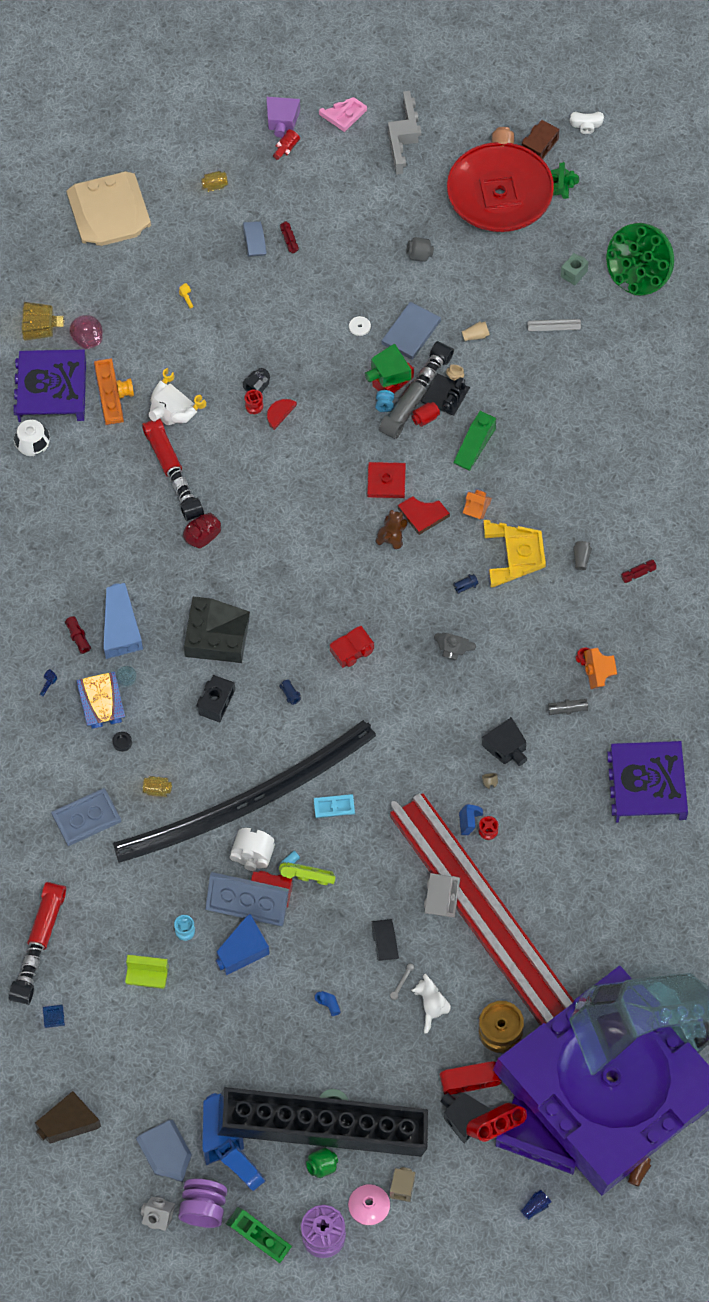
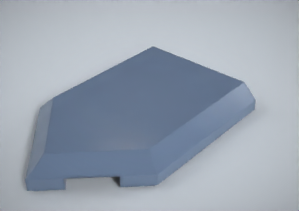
M168 1120L139 1135L136 1140L154 1174L183 1182L192 1154L174 1121Z

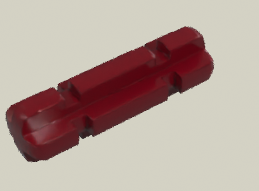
M284 221L280 224V229L283 231L282 235L288 251L293 254L299 250V247L291 230L290 223Z
M651 559L646 561V564L642 563L631 568L630 571L623 572L621 578L624 583L632 581V578L637 579L647 574V571L652 572L656 570L657 565Z

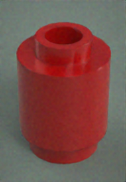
M428 402L413 410L411 417L415 425L423 427L437 419L440 411L434 402Z

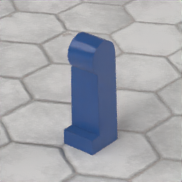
M230 1138L215 1150L220 1160L233 1170L252 1191L256 1190L266 1181L256 1166ZM228 1147H232V1149L224 1155L225 1149Z

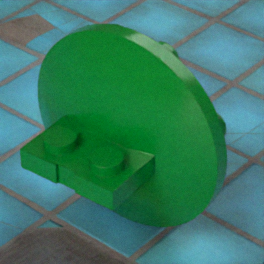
M647 223L629 224L618 230L610 240L606 254L607 268L611 278L619 287L623 283L629 284V291L627 292L639 296L652 294L660 290L671 277L674 268L673 248L667 236L657 227Z

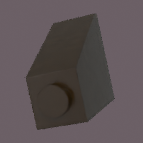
M74 1091L35 1122L37 1128L35 1132L42 1141L46 1139L50 1144L97 1130L101 1127L100 1120Z

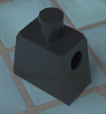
M512 717L482 737L481 745L503 764L513 759L518 766H521L527 761V757L522 753L526 750V740Z
M447 1093L440 1101L447 1107L444 1112V1120L464 1144L471 1138L466 1130L468 1123L491 1111L490 1108L466 1093H462L457 1099Z

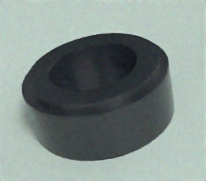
M118 732L112 739L113 747L117 751L124 752L132 746V738L127 732Z

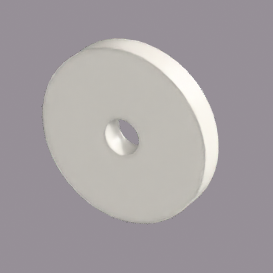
M358 316L350 321L349 329L352 334L363 336L370 331L371 324L367 318Z

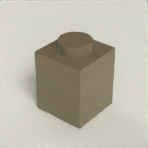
M405 1167L395 1168L390 1189L391 1199L411 1202L415 1172Z

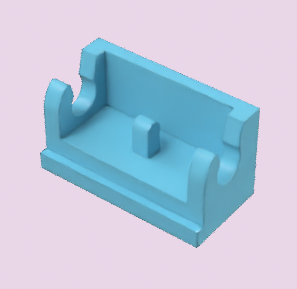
M353 794L314 798L315 818L355 815Z

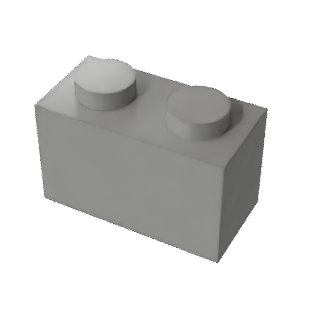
M430 873V878L427 881V898L424 901L425 913L455 918L460 884L459 877Z

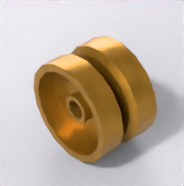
M496 1001L488 1004L482 1010L479 1017V1037L487 1049L496 1053H505L521 1041L524 1018L521 1011L514 1004L507 1001Z

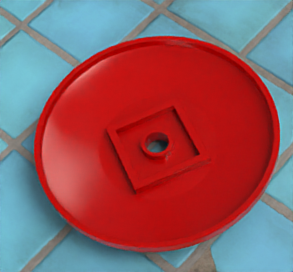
M494 142L470 149L454 163L447 180L448 198L456 213L469 224L494 232L514 231L531 225L546 212L554 192L553 177L543 159L530 149L513 143L501 144ZM501 189L505 192L503 194H498L495 191Z

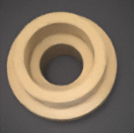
M453 364L447 369L446 374L452 380L459 379V377L464 378V369L459 365Z

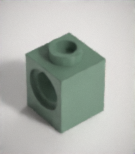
M573 253L561 267L560 277L576 285L588 272V261L584 257Z

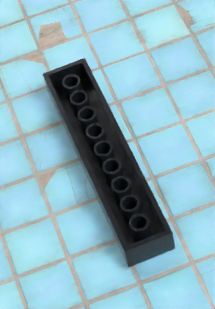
M224 1087L219 1100L218 1135L422 1157L428 1147V1109Z

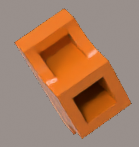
M480 490L468 492L463 513L483 519L492 498L486 496L487 493Z
M598 648L584 651L586 660L585 672L589 677L590 689L605 686L607 677L617 675L614 655L604 656Z

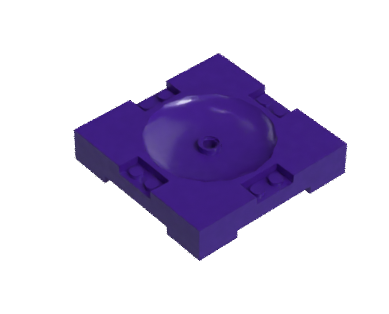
M620 965L577 997L570 1006L546 1024L543 1023L500 1056L493 1069L519 1101L523 1100L576 1161L574 1165L601 1196L628 1176L634 1168L689 1124L694 1123L709 1111L708 1063L689 1042L684 1043L659 1015V1008ZM607 1077L613 1078L615 1082L609 1081Z

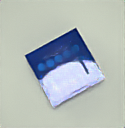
M63 1005L43 1007L45 1028L65 1026Z

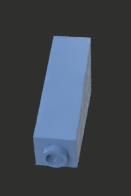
M125 583L113 584L106 588L104 653L106 659L143 650L142 640Z

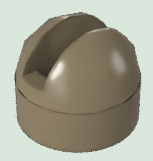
M496 773L483 775L482 781L484 786L490 789V785H493V788H495L498 784V775Z

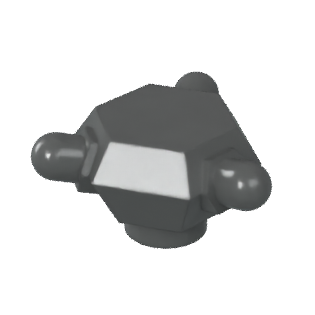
M444 632L434 635L440 650H443V657L457 660L458 655H463L466 651H473L476 648L474 642H469L468 639Z

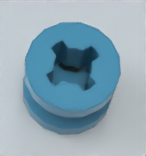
M388 390L377 392L376 399L378 401L376 402V409L380 412L392 411L394 408V403L392 402L394 400V393Z

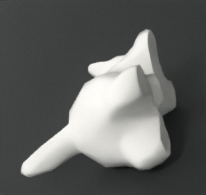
M425 973L423 975L424 980H420L416 987L412 989V992L423 997L426 1013L424 1033H428L431 1028L432 1019L442 1014H448L451 1005L438 992L437 986Z

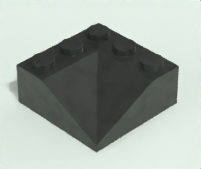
M193 596L184 642L185 657L242 663L250 611L212 598Z

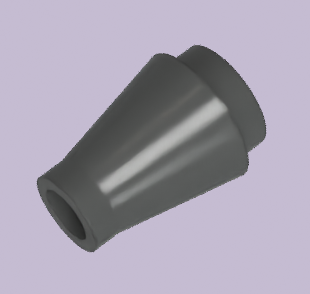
M577 541L573 547L575 569L586 570L592 548L589 542Z

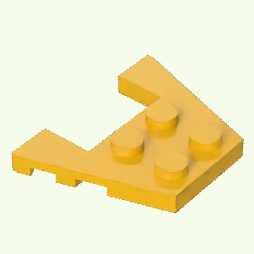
M483 520L485 538L505 537L508 568L489 569L491 587H496L546 567L542 531L520 526L515 528L507 526L505 523L495 524L490 523V520Z

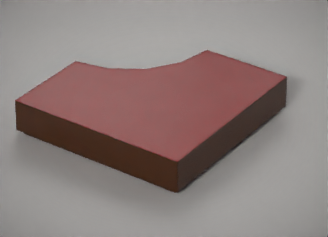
M412 496L398 505V510L403 513V516L418 535L450 517V513L439 500L433 503H424Z

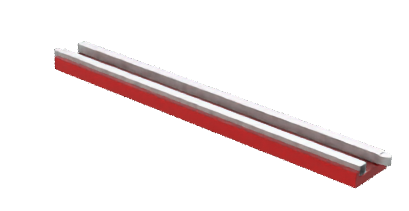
M419 793L413 797L411 803L404 807L392 801L391 807L393 811L390 812V818L429 872L460 878L456 905L457 911L539 1025L546 1024L574 1002L573 998L423 793Z

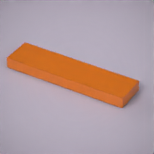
M112 358L94 361L105 424L110 425L124 422Z

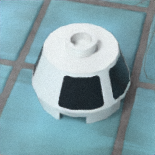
M36 420L22 422L14 435L16 448L26 456H35L34 454L44 452L50 442L49 431Z

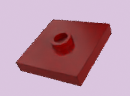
M369 462L367 497L405 498L406 463Z

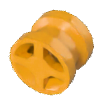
M131 378L126 381L117 380L119 398L121 399L128 395L133 397L134 391Z

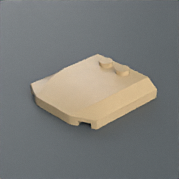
M122 172L74 184L66 191L82 243L91 242L103 246L135 238L141 234L142 230L151 226V221L134 173Z

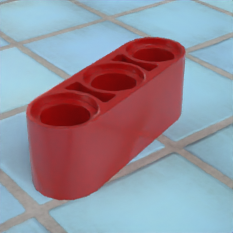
M491 1061L442 1071L439 1075L444 1095L447 1093L453 1095L500 1085L502 1081L493 1071L496 1062Z
M510 1102L505 1103L471 1120L466 1128L467 1134L483 1142L489 1141L524 1123L527 1112L525 1108Z

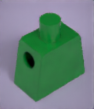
M392 344L372 357V370L365 372V377L369 383L378 379L383 387L411 380V368L396 344Z

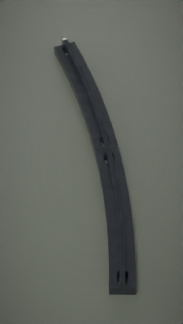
M363 720L310 757L230 800L164 827L114 842L113 846L118 863L189 840L273 802L351 755L376 737V733L371 729L369 722L366 723ZM365 731L367 732L364 736L359 738V735H361ZM263 794L265 795V797L255 801V798ZM247 803V806L237 809L238 806ZM131 848V851L120 854V851Z

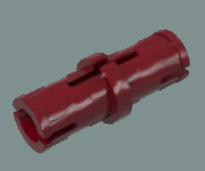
M76 617L67 618L65 624L81 654L89 652L91 646L85 637V631L79 626Z

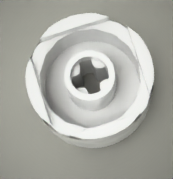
M251 828L238 830L230 859L245 865L244 868L250 871H256V868H267L275 846L273 844L274 839L269 834L257 830V833L250 832Z

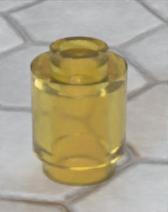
M225 171L204 174V178H201L202 187L207 189V192L222 189L228 185Z
M155 776L144 778L143 793H147L148 796L167 797V794H171L172 782H169V778Z

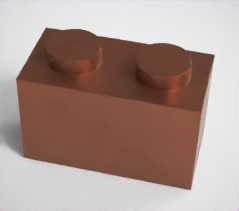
M541 120L538 125H534L531 134L523 139L521 146L530 149L544 159L559 140V128Z

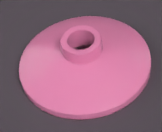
M363 1185L355 1189L351 1194L348 1208L351 1216L357 1222L363 1225H375L383 1221L388 1215L390 1200L382 1188L376 1185ZM367 1200H372L373 1204L366 1205L365 1202Z

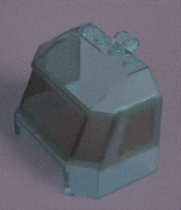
M691 973L593 985L577 1000L576 1008L569 1018L591 1075H595L608 1062L615 1059L637 1037L658 1028L671 1027L685 1044L689 1042L698 1053L709 1045V986Z

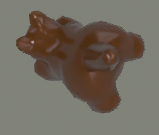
M390 510L389 515L385 518L384 526L378 531L375 540L378 545L388 543L394 549H400L403 546L402 531L407 527L408 521L403 519L402 512Z

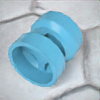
M181 915L176 918L174 922L176 936L183 941L190 940L195 934L193 919L188 915Z

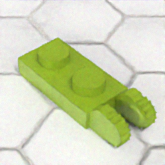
M281 862L279 866L281 875L290 879L298 876L297 878L302 881L312 879L317 880V883L321 885H328V883L334 884L336 878L333 871L296 863Z

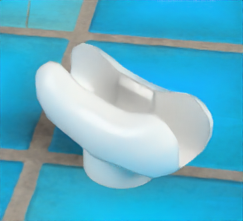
M573 112L570 115V124L575 128H580V132L583 134H591L594 132V128L602 125L604 115L601 112L592 114Z

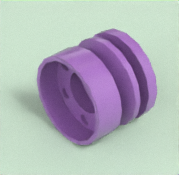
M190 1179L185 1181V1191H183L182 1197L186 1201L180 1204L179 1219L193 1226L206 1228L221 1226L224 1210L220 1206H223L226 1202L227 1188L211 1180Z
M319 1205L311 1208L304 1215L301 1223V1233L306 1250L319 1258H328L339 1253L346 1239L345 1222L341 1213L334 1207ZM322 1226H326L325 1231H321Z

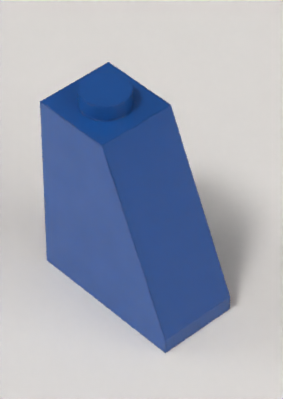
M251 914L245 917L217 950L216 964L220 971L224 970L226 975L269 955V946Z

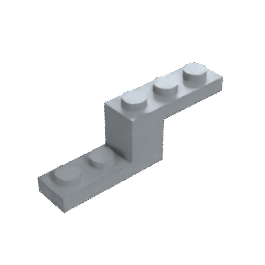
M410 91L403 92V104L407 120L388 122V135L396 175L403 174V167H406L405 156L401 155L403 153V145L418 143V136H421V127L416 123L418 122L417 111L414 112V108H416L415 98H411Z

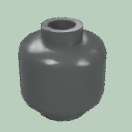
M414 237L411 241H408L406 254L409 255L411 260L426 262L429 256L432 257L434 246H431L429 239Z

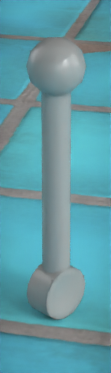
M413 964L407 965V970L395 992L390 994L392 1000L398 999V993L410 971L414 970Z

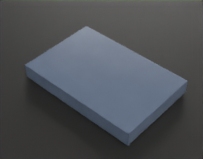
M409 302L382 339V344L386 347L396 344L402 355L413 360L441 322V317Z
M105 788L51 812L67 846L121 822V818Z

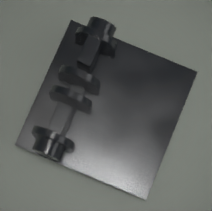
M437 373L421 402L425 404L434 402L439 410L454 416L470 387L465 385V379L462 377L452 380Z

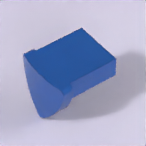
M467 804L459 812L461 835H469L476 828L475 817L483 815L481 807Z

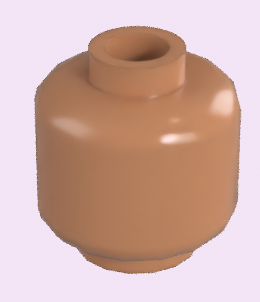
M498 127L492 133L491 143L514 144V133L508 127Z

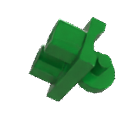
M565 162L559 163V168L551 170L553 181H559V183H554L553 195H562L563 199H568L569 188H573L574 185L579 183V176L574 174V171L565 169Z

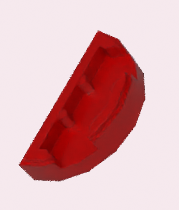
M281 399L274 402L267 411L269 426L275 430L297 406V402L291 399Z

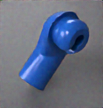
M319 991L315 994V1001L328 1007L331 1016L341 1013L334 995L324 991Z

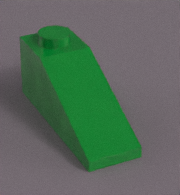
M479 411L457 453L454 464L466 470H471L496 430L495 417Z
M239 1207L236 1208L225 1223L278 1263H281L292 1247Z

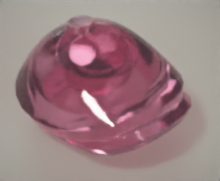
M81 315L72 321L70 334L80 347L90 349L102 342V326L94 316Z

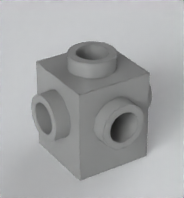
M151 1196L148 1203H144L141 1209V1215H143L142 1224L148 1225L152 1229L166 1231L172 1221L175 1203L165 1201L161 1197Z

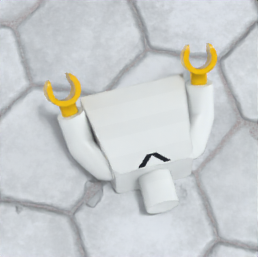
M168 368L163 370V380L159 381L153 390L150 399L149 417L152 421L161 419L166 425L187 423L198 412V408L203 409L206 407L205 399L202 400L201 395H197L194 398V404L172 384L167 385V382L174 380V372L170 376H166L169 372Z

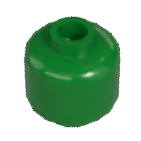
M321 1148L309 1154L306 1161L307 1170L310 1175L316 1178L328 1176L336 1171L338 1157L335 1152H331L328 1148Z

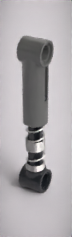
M439 341L434 343L426 367H423L420 371L418 379L409 384L390 414L383 418L379 427L380 432L394 439L399 437L404 424L425 395V387L428 386V382L433 380L437 369L450 362L454 354V348Z

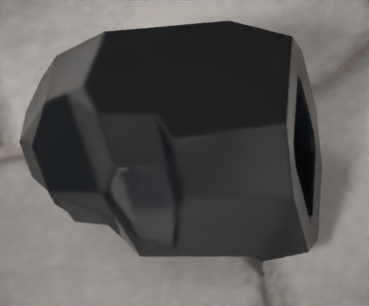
M259 368L253 371L243 381V388L247 392L258 390L263 393L270 381L268 370Z

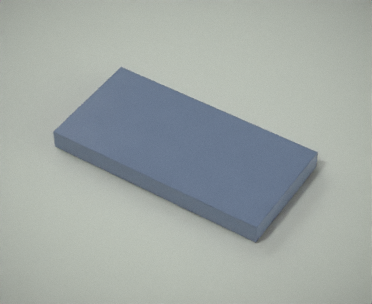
M211 872L205 910L241 918L251 914L255 921L283 927L289 889Z

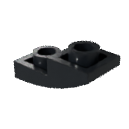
M392 919L372 921L373 939L376 942L378 961L399 959Z

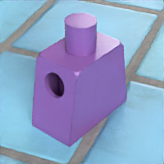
M267 97L269 130H275L274 135L276 137H283L288 129L294 130L300 113V99Z

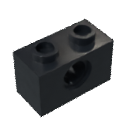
M213 675L211 680L206 682L204 687L205 693L203 697H199L196 707L200 716L221 722L235 692V683ZM212 697H219L217 700L211 699Z

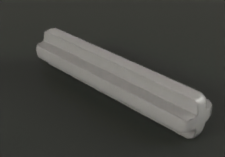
M581 320L528 321L527 328L528 331L581 329Z

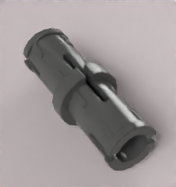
M566 699L564 702L548 703L549 715L563 713L569 715L571 712L588 711L587 699L572 701Z

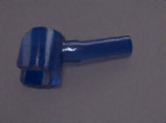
M51 669L47 670L44 674L47 682L40 692V696L44 697L49 686L57 681V676Z

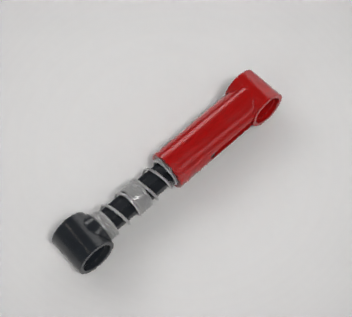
M161 419L143 423L144 434L147 440L150 441L165 475L170 477L176 494L179 495L180 508L185 520L189 521L204 515L199 498H195L190 493L189 485L185 477L181 475L182 466L166 435Z
M46 882L43 887L41 903L28 939V945L30 946L27 949L28 955L24 958L23 971L19 974L18 980L13 981L9 991L10 1001L26 1005L31 1003L34 994V981L32 978L35 976V970L38 969L39 960L41 959L40 954L47 948L60 905L64 902L66 896V886Z

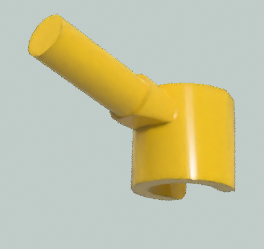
M184 283L179 287V294L184 297L189 308H193L194 306L188 296L191 289L187 283Z

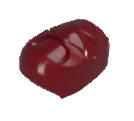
M211 512L201 515L185 527L183 538L189 545L200 549L208 545L221 532V522Z

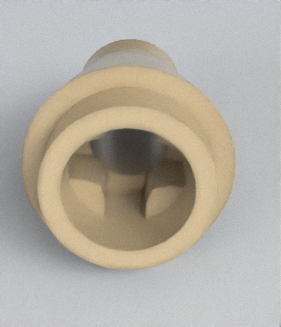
M481 321L462 331L465 341L485 339L486 336L490 335L486 322L481 323Z

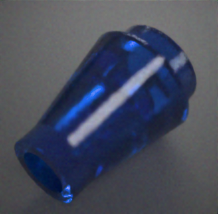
M540 1189L538 1192H534L520 1211L529 1220L549 1208L548 1205L551 1203V1200Z

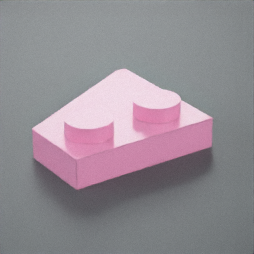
M353 97L344 102L333 104L332 108L326 110L321 108L319 115L345 132L367 111V106Z

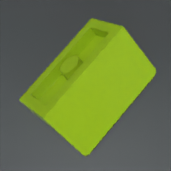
M127 955L126 984L165 988L169 968L168 959Z

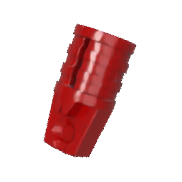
M288 129L275 145L278 149L273 154V157L279 160L283 154L287 156L297 142H299L300 136L295 131Z

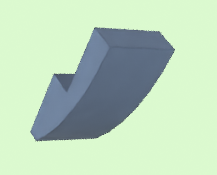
M261 221L244 222V240L247 245L248 257L266 255Z

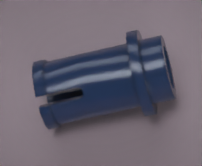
M468 574V577L456 583L454 582L453 586L456 587L454 589L457 594H460L472 587L476 588V585L479 583L474 574Z
M289 679L284 680L279 687L286 695L287 702L292 705L297 704L301 700L300 692L295 690Z

